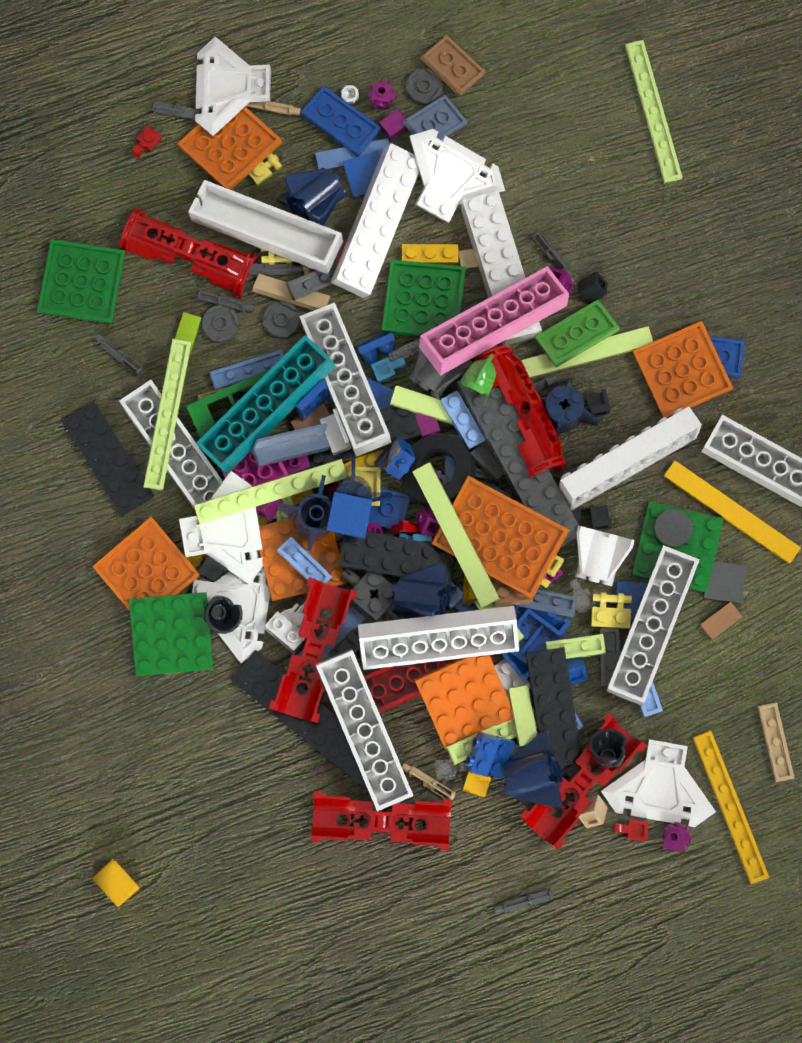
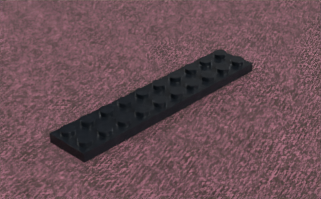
M255 650L231 681L368 791L336 714L321 702L317 710V714H320L318 723L269 709L271 700L275 701L282 676L286 674ZM300 685L297 686L299 694L307 693Z

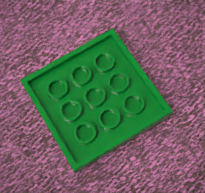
M51 239L37 312L113 324L126 254L125 250Z
M391 260L382 333L392 332L393 334L420 336L426 333L427 330H431L461 314L466 267Z
M649 501L632 576L650 579L663 544L655 536V521L664 511L677 509L689 516L692 521L693 530L691 537L684 545L672 549L700 559L689 589L707 593L724 519Z
M207 592L129 599L136 676L214 669L210 627L205 622L204 607L208 603Z

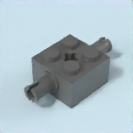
M346 568V571H343L340 577L353 586L352 590L357 591L355 600H351L349 605L364 616L370 623L379 622L386 615L392 620L406 619L402 615L392 613V604L395 596L392 595L393 585L383 576L368 572L364 577L360 578L349 568ZM370 595H372V596L375 595V596H377V597H376V598L374 597L373 599H371V598H370Z

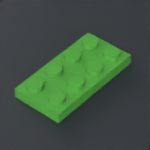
M596 300L535 336V341L555 368L618 332L619 326L601 302Z

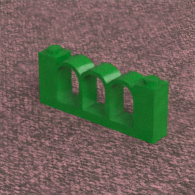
M271 368L186 405L199 437L202 438L215 425L207 407L208 404L227 396L233 407L235 401L231 394L248 386L253 387Z

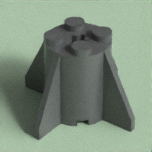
M420 349L416 366L408 377L439 399L447 388L462 379L464 373L473 362L468 360L440 376Z

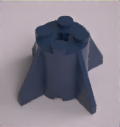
M321 168L285 176L283 179L289 192L279 196L277 202L288 206L293 214L297 213L301 218L324 226L336 204L346 197L347 194L339 183L340 177L338 174Z
M569 377L567 386H557L549 393L547 398L541 399L558 436L559 433H566L575 428L579 421L597 426L599 424V420L584 408L582 394L571 387L572 377Z
M352 456L351 475L340 480L335 487V492L370 499L372 502L392 497V492H372L370 484L361 476L355 475L356 456ZM334 492L322 493V495L327 496L332 501Z
M325 475L321 476L317 494L305 497L298 507L278 503V509L294 520L296 533L307 540L308 552H311L313 541L324 539L329 531H326L332 502L327 496L322 495Z
M438 563L400 577L398 583H394L392 586V595H395L392 613L402 615L406 619L448 614V612H444L445 607L450 606L451 596L457 591V587L446 586L448 584L446 582V564Z
M548 731L539 733L512 759L502 764L500 769L502 775L505 776L504 790L507 795L511 794L517 800L558 808L563 806L559 789L562 785L559 783L563 782V778L568 779L569 775L561 770L559 761L555 762L553 756L556 755L552 751Z

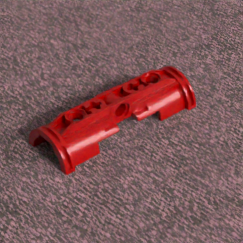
M139 208L133 210L123 230L119 250H125V255L130 252L150 261H153L155 257L173 264L175 258L179 257L192 262L191 272L209 278L210 284L232 292L233 297L241 300L247 276L254 262H257L258 254L249 252L247 255L205 238L201 242L186 236L187 231L145 215V210ZM151 229L157 230V237L149 238L147 236L148 231ZM164 233V234H163V237H164V238H167V239H170V237H173V241H175V242H174V243L171 242L170 244H167V240L161 238V234ZM208 250V254L214 257V262H211L212 257L205 256V258H202L201 252ZM221 256L228 259V263L224 266L217 263L218 258Z
M509 345L493 348L475 357L474 361L476 362L486 360L491 354L494 355L492 364L496 370V378L492 389L499 386L507 403L514 404L520 416V420L516 422L525 441L517 446L528 467L527 472L529 476L535 477L553 468L555 474L563 471L567 467V463L562 455L561 441L522 360L514 355Z
M309 577L306 586L310 588L302 611L304 618L298 634L300 637L307 638L301 657L292 654L287 673L282 676L275 701L271 700L269 709L318 723L320 714H317L324 687L315 664L321 662L326 644L335 647L350 601L355 600L357 591L338 588ZM322 609H328L331 612L329 619L323 620L320 618L319 614ZM317 620L321 623H329L328 627L323 626L322 631L325 635H321L320 638H317L316 633H314L320 627V624H316ZM311 665V669L314 670L313 673L308 675V679H312L311 683L306 680H299L300 676L304 678L305 671L303 667ZM300 683H305L308 686L307 693L299 694L297 686Z
M609 712L603 718L604 724L599 730L614 729L623 733L627 738L626 745L623 746L625 758L620 767L604 768L599 765V772L595 771L592 773L590 771V764L595 765L596 762L591 757L592 753L588 746L575 761L581 767V770L570 782L563 778V782L559 783L562 785L559 787L562 803L566 799V793L568 795L570 793L574 794V802L569 801L565 805L569 807L568 810L564 806L559 807L562 809V816L555 818L551 814L553 807L535 804L529 812L525 809L520 815V818L536 834L558 850L564 844L563 838L580 820L578 817L591 803L584 795L594 783L598 782L605 786L618 770H622L637 751L643 752L648 746L624 730Z
M314 791L311 842L320 843V839L370 840L371 832L391 833L390 841L440 846V850L449 851L452 799H443V803L415 801V804L396 803L392 805V812L372 811L373 802L354 801L350 800V797L325 796L323 791ZM339 815L347 816L348 823L346 825L340 826L337 823ZM350 815H355L354 819L357 820L360 819V816H364V820H368V822L363 827H360L359 823L353 822L354 827H350ZM402 818L403 822L409 823V818L413 819L412 830H408L409 826H403V829H399L395 822H399V819ZM419 819L426 822V828L422 831L415 828V822Z

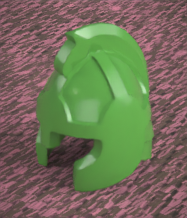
M491 354L486 360H479L471 364L461 379L462 385L479 392L484 397L488 396L496 378V370L492 364L494 355Z

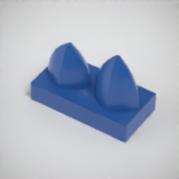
M392 332L382 333L355 345V348L363 360L371 366L378 359L377 347L383 354L387 356L392 355L394 350L393 340L395 338Z

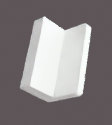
M333 409V415L320 419L321 424L327 423L325 435L333 456L351 449L337 409Z

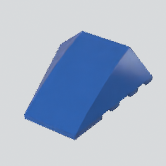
M512 605L515 609L517 628L524 638L518 642L519 651L501 654L525 682L529 679L525 653L546 650L545 642L561 640L572 621L556 616L554 613Z

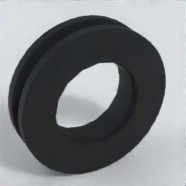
M445 434L426 436L411 446L415 461L409 467V471L401 477L402 483L414 500L421 505L430 506L413 471L422 467L425 462L434 456L448 455L454 459L456 469L452 479L443 488L453 505L467 477L470 476L475 479L473 457L463 443L452 436Z

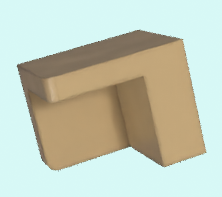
M598 794L587 797L591 803L580 814L579 819L586 828L604 824L608 809L606 804Z

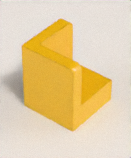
M468 772L463 791L485 797L491 777Z

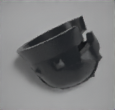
M216 595L204 607L205 622H207L211 630L217 633L227 634L233 632L242 621L243 611L241 605H234L228 597Z
M602 729L595 732L589 741L591 757L601 767H620L625 758L623 746L626 745L627 738L623 733L614 729Z

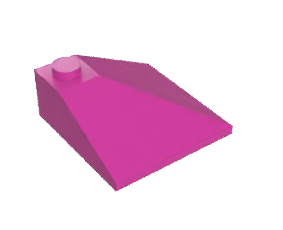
M252 451L231 470L252 485V487L289 475L283 461L258 467Z

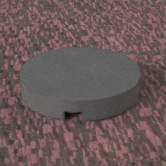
M430 68L417 69L409 75L406 82V91L413 102L419 105H428L439 99L442 94V79Z
M278 301L270 304L265 309L263 326L272 337L285 339L294 335L298 330L300 315L296 307L291 303Z
M222 305L213 306L208 309L202 319L204 334L213 342L218 343L228 342L233 339L238 333L240 326L236 312Z
M670 509L661 513L656 519L654 526L656 538L663 545L672 548L684 545L691 537L693 530L692 521L689 516L677 509Z

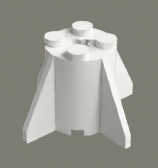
M578 526L576 534L579 562L575 577L586 579L589 576V581L599 583L602 580L601 584L612 586L616 571L633 548L635 540Z

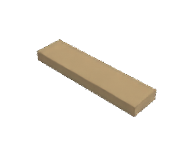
M258 274L253 286V292L313 311L327 306L330 301V296L319 292H314L293 301L286 286L287 282L262 274Z
M777 702L758 706L757 709L774 782L794 779Z

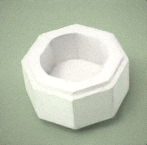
M346 85L341 90V98L349 104H354L359 99L358 89L353 85Z

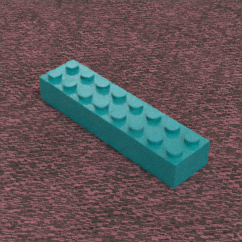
M304 335L196 444L227 475L252 451L255 441L266 437L336 367L335 364L316 344Z

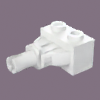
M296 603L292 609H286L281 613L277 611L265 625V630L293 654L307 640V638L298 636L304 618L302 613L304 604L299 607Z

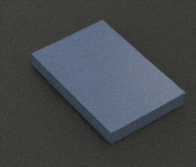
M443 95L406 118L403 124L413 135L434 129L438 131L437 138L442 140L444 136L449 137L464 128L468 122L447 96Z

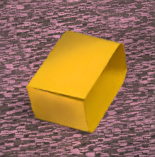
M112 859L92 878L117 907H120L141 889L115 859Z

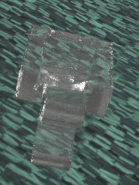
M577 578L568 583L575 594L573 597H577L575 608L579 614L597 605L595 601H592V595L588 588L582 591Z
M451 758L435 760L437 780L456 778V772H468L465 768V763L454 765Z

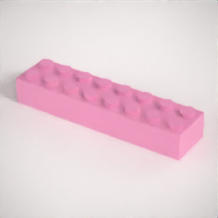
M547 266L420 335L419 348L441 376L566 307L569 293Z

